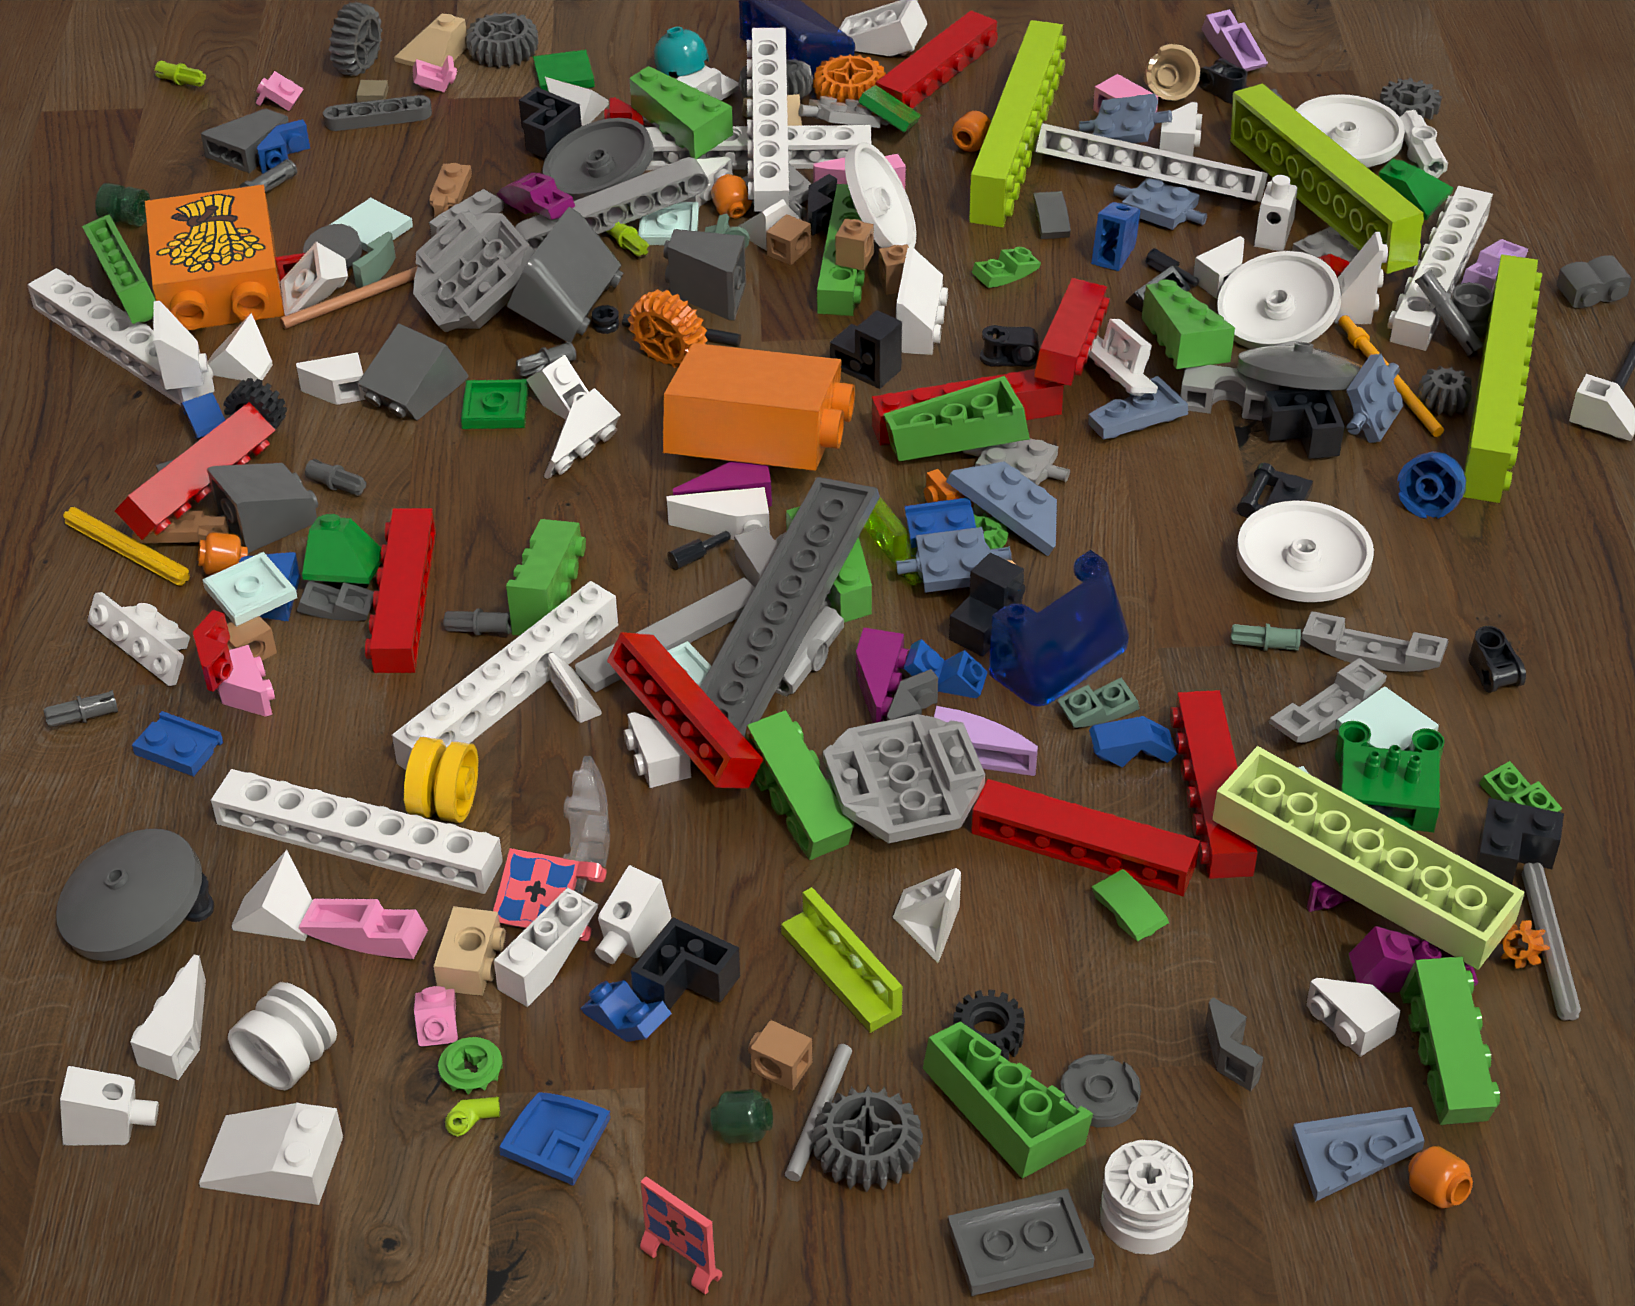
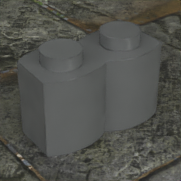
M1606 255L1592 259L1589 262H1574L1560 268L1556 286L1574 308L1593 306L1600 301L1612 302L1627 296L1632 278L1614 256Z

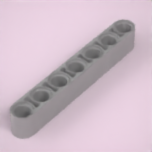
M688 157L574 201L576 207L572 209L579 212L593 230L599 234L612 229L615 223L625 224L699 195L707 189L709 179L699 162L694 158ZM540 214L520 222L515 228L536 251L560 218L550 220Z

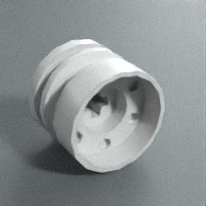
M284 982L275 984L267 992V996L257 1002L256 1009L246 1013L228 1033L231 1050L239 1062L261 1082L274 1089L284 1091L295 1085L308 1071L310 1062L318 1060L323 1055V1051L330 1048L337 1037L334 1022L319 1002L303 989Z
M1137 1140L1124 1144L1111 1154L1104 1171L1100 1222L1106 1235L1115 1244L1135 1254H1156L1169 1250L1181 1240L1187 1227L1189 1204L1193 1189V1172L1186 1158L1173 1147L1152 1140Z

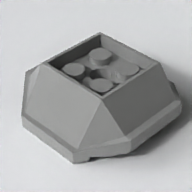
M460 212L416 252L415 264L418 267L414 278L413 294L444 332L456 328L480 329L508 304L517 282L535 250L502 213L474 214L473 212Z
M917 714L848 728L833 745L828 746L823 751V762L843 815L861 825L875 839H883L887 843L961 828L985 785V772L963 722L952 720L945 722L935 717Z

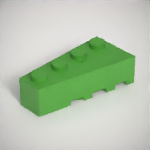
M650 66L629 78L631 107L650 123H657L663 134H670L674 137L675 144L681 149L687 148L692 158L698 159L733 135L731 105Z
M1160 280L1156 284L1146 285L1142 320L1150 332L1157 335L1159 345L1166 347L1165 353L1168 358H1174L1173 365L1176 369L1229 363L1231 361L1235 327L1224 320L1223 316L1213 312L1206 304L1195 299L1191 293L1184 291L1172 280Z
M801 506L786 510V532ZM859 537L831 587V593L827 595L831 602L830 608L835 609L844 618V623L872 614V584Z
M540 519L530 538V548H525L522 554V565H517L514 569V577L516 579L509 580L506 585L512 635L520 636L571 596V580L576 579L578 575L579 556H584L586 549V538L581 537L580 523Z
M784 710L748 724L745 738L764 759L756 773L755 783L761 791L766 789L770 791L772 807L778 815H787V829L808 859H815L849 845L854 821L843 815L831 781L823 776L816 753L813 750H808L804 743L803 732L798 722H792L787 711Z
M1463 956L1415 960L1400 991L1403 1003H1411V1014L1408 1017L1411 1031H1420L1421 1034L1418 1048L1421 1064L1425 1066L1430 1065L1432 1070L1428 1072L1427 1083L1440 1125L1488 1121L1500 1103L1498 1085L1496 1082L1491 1081L1489 1073L1491 1066L1490 1049L1487 1044H1483L1480 1034L1482 1030V1014L1479 1007H1474L1471 995L1474 991L1473 976L1470 970L1465 969Z
M960 1021L929 1037L923 1064L924 1071L1022 1179L1085 1145L1093 1113L1082 1105L1077 1109L1065 1101V1094L1053 1085L1049 1088L1042 1085L1031 1077L1032 1071L1020 1062L1018 1064L1009 1062L1001 1056V1049Z

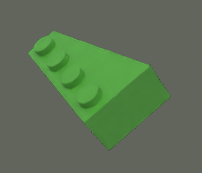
M1005 376L884 414L890 445L898 461L1030 439L1024 407Z

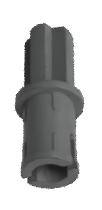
M571 342L550 349L541 348L538 353L518 359L515 368L521 377H525L538 372L564 355L568 361H575L576 351Z
M313 459L307 463L305 468V475L308 479L327 484V487L331 490L341 489L355 495H361L367 485L363 477L345 471L341 465L331 466Z
M477 608L474 612L447 611L443 619V625L447 631L474 632L475 635H481L483 632L505 634L512 632L510 612H483L481 608Z
M113 690L85 698H81L79 695L76 696L77 700L46 707L44 709V716L48 727H55L80 720L83 723H87L86 719L113 712L117 713L118 709Z

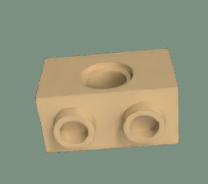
M453 906L433 966L437 986L444 987L445 990L455 989L456 993L483 996L487 981H493L495 976L494 959L496 952L502 951L505 943V928H500L498 912Z

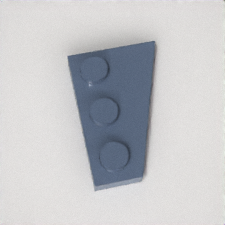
M1156 376L1150 379L1158 386L1156 393H1144L1143 396L1130 394V397L1124 400L1115 399L1089 414V426L1103 440L1116 438L1127 432L1143 430L1148 426L1161 422H1170L1175 418L1188 415V403L1160 377Z
M1412 1107L1293 1124L1292 1136L1315 1202L1422 1150L1425 1141Z

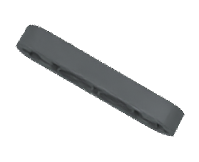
M423 95L334 105L323 111L325 127L331 131L422 121L432 115L431 100Z

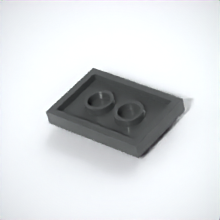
M1068 1188L953 1214L947 1218V1226L971 1296L1094 1267V1256Z

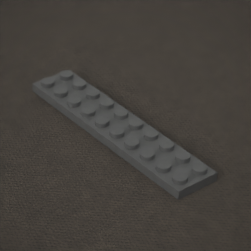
M822 477L816 478L700 688L744 737L747 725L761 719L880 498L877 488Z

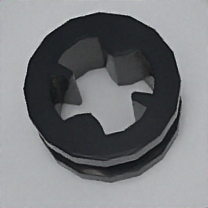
M610 305L596 307L592 311L593 329L602 334L615 332L619 328V312L617 308Z

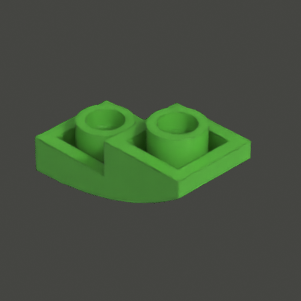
M1015 247L1014 249L1001 250L998 260L990 259L984 262H975L972 273L986 287L991 288L1011 283L1031 274L1040 268L1041 262L1027 248Z
M1511 761L1484 775L1479 782L1493 799L1556 812L1562 810V807L1539 781L1530 785Z
M1124 869L1092 886L1095 898L1114 913L1118 926L1136 941L1154 934L1156 930L1169 923L1167 916L1154 899Z

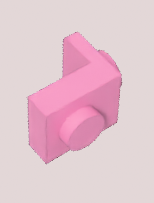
M448 55L442 67L417 59L413 66L414 83L422 88L435 89L444 93L448 84L454 82L457 73L453 57Z
M275 71L269 80L263 78L256 92L260 95L256 104L261 106L267 97L290 111L303 89Z
M433 986L424 989L421 993H415L414 1014L419 1046L448 1044L457 1041L455 989L445 990L444 987Z

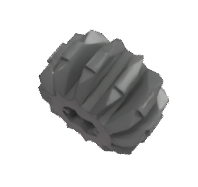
M1439 366L1437 370L1428 369L1426 375H1423L1419 382V400L1429 411H1436L1438 416L1441 413H1446L1452 417L1454 412L1463 413L1472 400V378L1465 376L1462 370H1453V367L1444 369L1442 366Z

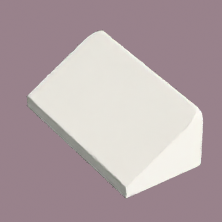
M554 653L548 654L550 680L575 719L582 723L600 716L602 711L577 673Z

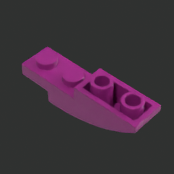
M541 173L526 174L501 188L496 194L504 203L524 214L537 212L550 220L561 218L568 207H576L571 195L557 189L554 178Z

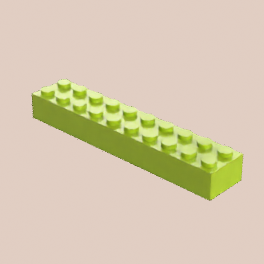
M1031 20L971 173L969 223L1004 227L1007 216L1012 217L1014 200L1019 198L1020 184H1024L1026 168L1030 167L1032 152L1036 151L1042 123L1047 120L1049 106L1053 104L1054 90H1058L1060 76H1063L1065 59H1061V52L1064 53L1067 36L1062 35L1063 24Z
M1264 84L1233 92L1230 140L1232 144L1271 177L1276 175L1289 177L1290 184L1297 187L1296 198L1359 251L1375 232H1380L1382 243L1387 244L1388 247L1387 262L1381 265V269L1386 274L1418 265V256L1421 249V230L1424 222L1421 210Z
M1503 254L1500 256L1493 290V300L1488 317L1464 469L1466 489L1463 497L1500 503L1502 491H1509L1513 472L1507 470H1512L1515 467L1518 447L1515 446L1518 445L1521 426L1518 425L1521 424L1524 406L1521 405L1524 403L1527 388L1526 382L1535 330L1536 308L1542 273L1537 272V259Z

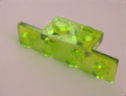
M880 497L864 528L897 568V560L916 559L917 547L911 548L908 530ZM918 572L902 574L910 585L923 582Z

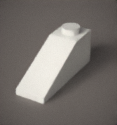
M765 487L666 496L668 524L671 526L714 536L728 531L731 534V540H734L735 535L764 526L770 533Z

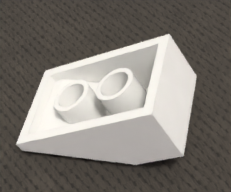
M899 0L846 17L832 39L831 45L833 48L893 56L899 53L900 55H906L915 49L928 23L917 0Z
M293 1103L226 1115L200 1179V1188L319 1205L343 1139L337 1108Z

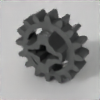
M1412 78L1408 80L1398 79L1397 83L1390 81L1388 86H1383L1379 103L1389 107L1399 117L1406 111L1416 110L1423 120L1424 117L1431 120L1433 114L1438 115L1442 96L1439 95V89H1433L1432 84H1423V80L1413 82Z

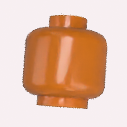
M980 111L967 112L955 122L952 128L954 142L960 149L966 152L978 151L983 145L991 120Z
M731 174L723 175L712 186L711 197L720 215L728 214L729 217L739 218L751 207L752 200H748V187L741 177Z
M210 532L205 540L200 539L198 566H203V570L207 575H214L238 564L242 557L248 555V547L241 546V540L236 534Z
M1440 1146L1429 1147L1423 1152L1415 1154L1409 1163L1408 1171L1410 1173L1409 1184L1411 1190L1438 1208L1443 1209L1450 1208L1453 1205H1460L1469 1196L1473 1186L1469 1165Z

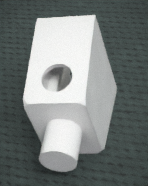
M1276 175L1267 184L1260 206L1254 247L1284 251L1294 221L1297 187L1291 185L1289 177L1285 175ZM1276 219L1280 220V222L1277 224H1272L1271 220Z
M628 866L599 913L598 921L604 938L595 952L602 960L614 964L622 952L633 958L640 957L672 917L660 879L635 867Z
M68 1066L60 1099L63 1145H125L130 1141L133 1124L156 1125L159 1102L135 1099V1080L131 1077Z

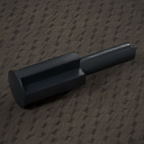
M1153 248L1148 253L1146 264L1162 273L1173 265L1187 283L1194 287L1199 284L1197 277L1178 267L1180 262L1156 248Z
M724 531L705 541L696 539L667 553L669 563L673 569L678 570L704 557L707 554V550L730 540L731 534L728 531Z

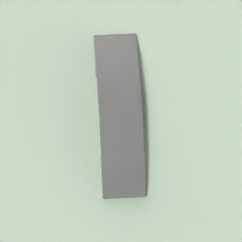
M1311 611L1302 633L1303 640L1333 657L1350 663L1360 658L1376 669L1408 672L1440 667L1448 645L1447 638L1413 632L1410 641L1346 629L1345 618Z
M1358 658L1337 672L1334 684L1300 707L1291 703L1272 716L1269 724L1295 742L1302 743L1315 740L1334 730L1338 718L1376 693L1386 681L1387 676Z

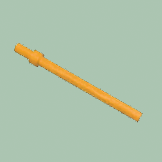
M1344 315L1339 319L1338 324L1348 334V340L1354 348L1360 349L1367 358L1370 355L1380 354L1370 342V336L1362 327H1357L1348 315ZM1397 374L1394 379V385L1397 392L1401 394L1402 400L1434 437L1442 435L1444 428Z

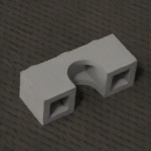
M1215 365L1189 367L1185 369L1181 398L1188 403V411L1209 414L1214 403L1221 400H1231L1237 402L1243 408L1242 418L1261 421L1265 392L1279 390L1280 385L1250 378L1240 373L1237 368Z

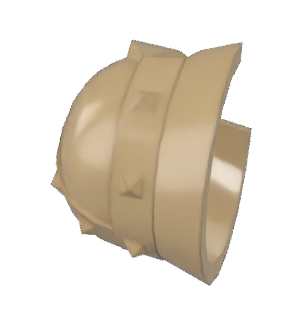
M1165 45L1160 47L1157 54L1151 57L1147 63L1144 81L1161 99L1179 100L1187 97L1196 88L1200 78V66L1198 59L1191 50L1182 45Z

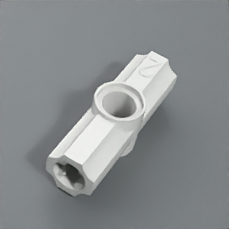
M1416 110L1406 111L1400 119L1405 128L1404 140L1408 145L1407 156L1411 161L1416 162L1421 170L1435 178H1439L1442 173L1447 171L1448 162L1436 143L1437 131L1427 126L1422 116L1418 115Z

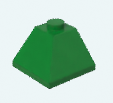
M1392 159L1379 172L1378 177L1423 212L1424 220H1427L1448 196L1453 193V187L1402 160Z
M337 514L318 516L309 529L302 572L303 580L369 584L382 563L381 547L351 518H340Z

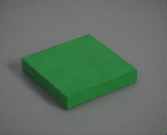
M586 50L533 56L539 88L549 92L545 77L583 88L595 87L594 76Z
M877 85L863 92L858 100L861 105L902 132H906L914 126L921 117V114Z
M466 380L461 416L462 429L525 428L529 383L527 380Z

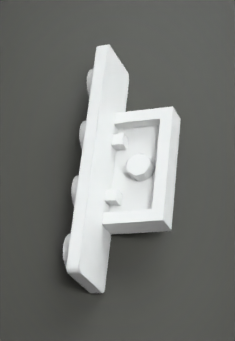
M1110 319L1104 340L1097 335L1092 350L1089 352V357L1095 361L1094 363L1097 366L1106 370L1113 380L1122 384L1129 394L1143 396L1144 393L1157 392L1158 386L1143 374L1152 345L1121 319Z
M103 592L95 593L89 611L88 623L168 686L176 685L184 660L183 654L177 650L187 649L190 636L178 628L177 623L166 619L157 612V608L153 605L139 603L137 606L121 607Z

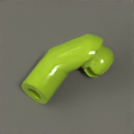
M499 1097L461 1100L445 1119L447 1131L455 1136L464 1135L479 1119L500 1117Z

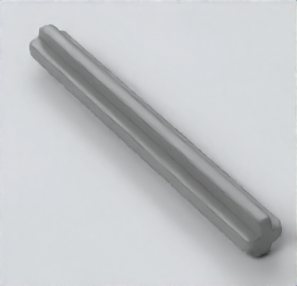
M1538 862L1534 864L1526 863L1521 874L1536 930L1545 929L1546 931L1542 938L1544 944L1548 945L1550 950L1542 951V956L1557 1014L1563 1021L1569 1019L1573 1021L1579 1017L1581 1008L1544 868Z

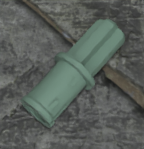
M1267 623L1265 627L1234 624L1231 628L1230 640L1233 644L1261 646L1264 651H1267L1268 648L1299 651L1301 629L1270 627V624Z

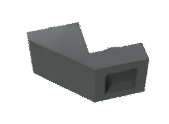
M932 669L900 681L888 712L887 720L917 714L922 715V709L938 702V677Z
M1213 997L1209 1001L1205 1027L1216 1070L1251 1092L1260 1080L1264 1057L1257 1054L1251 1047L1241 1044L1247 1017L1233 1006L1226 1005Z

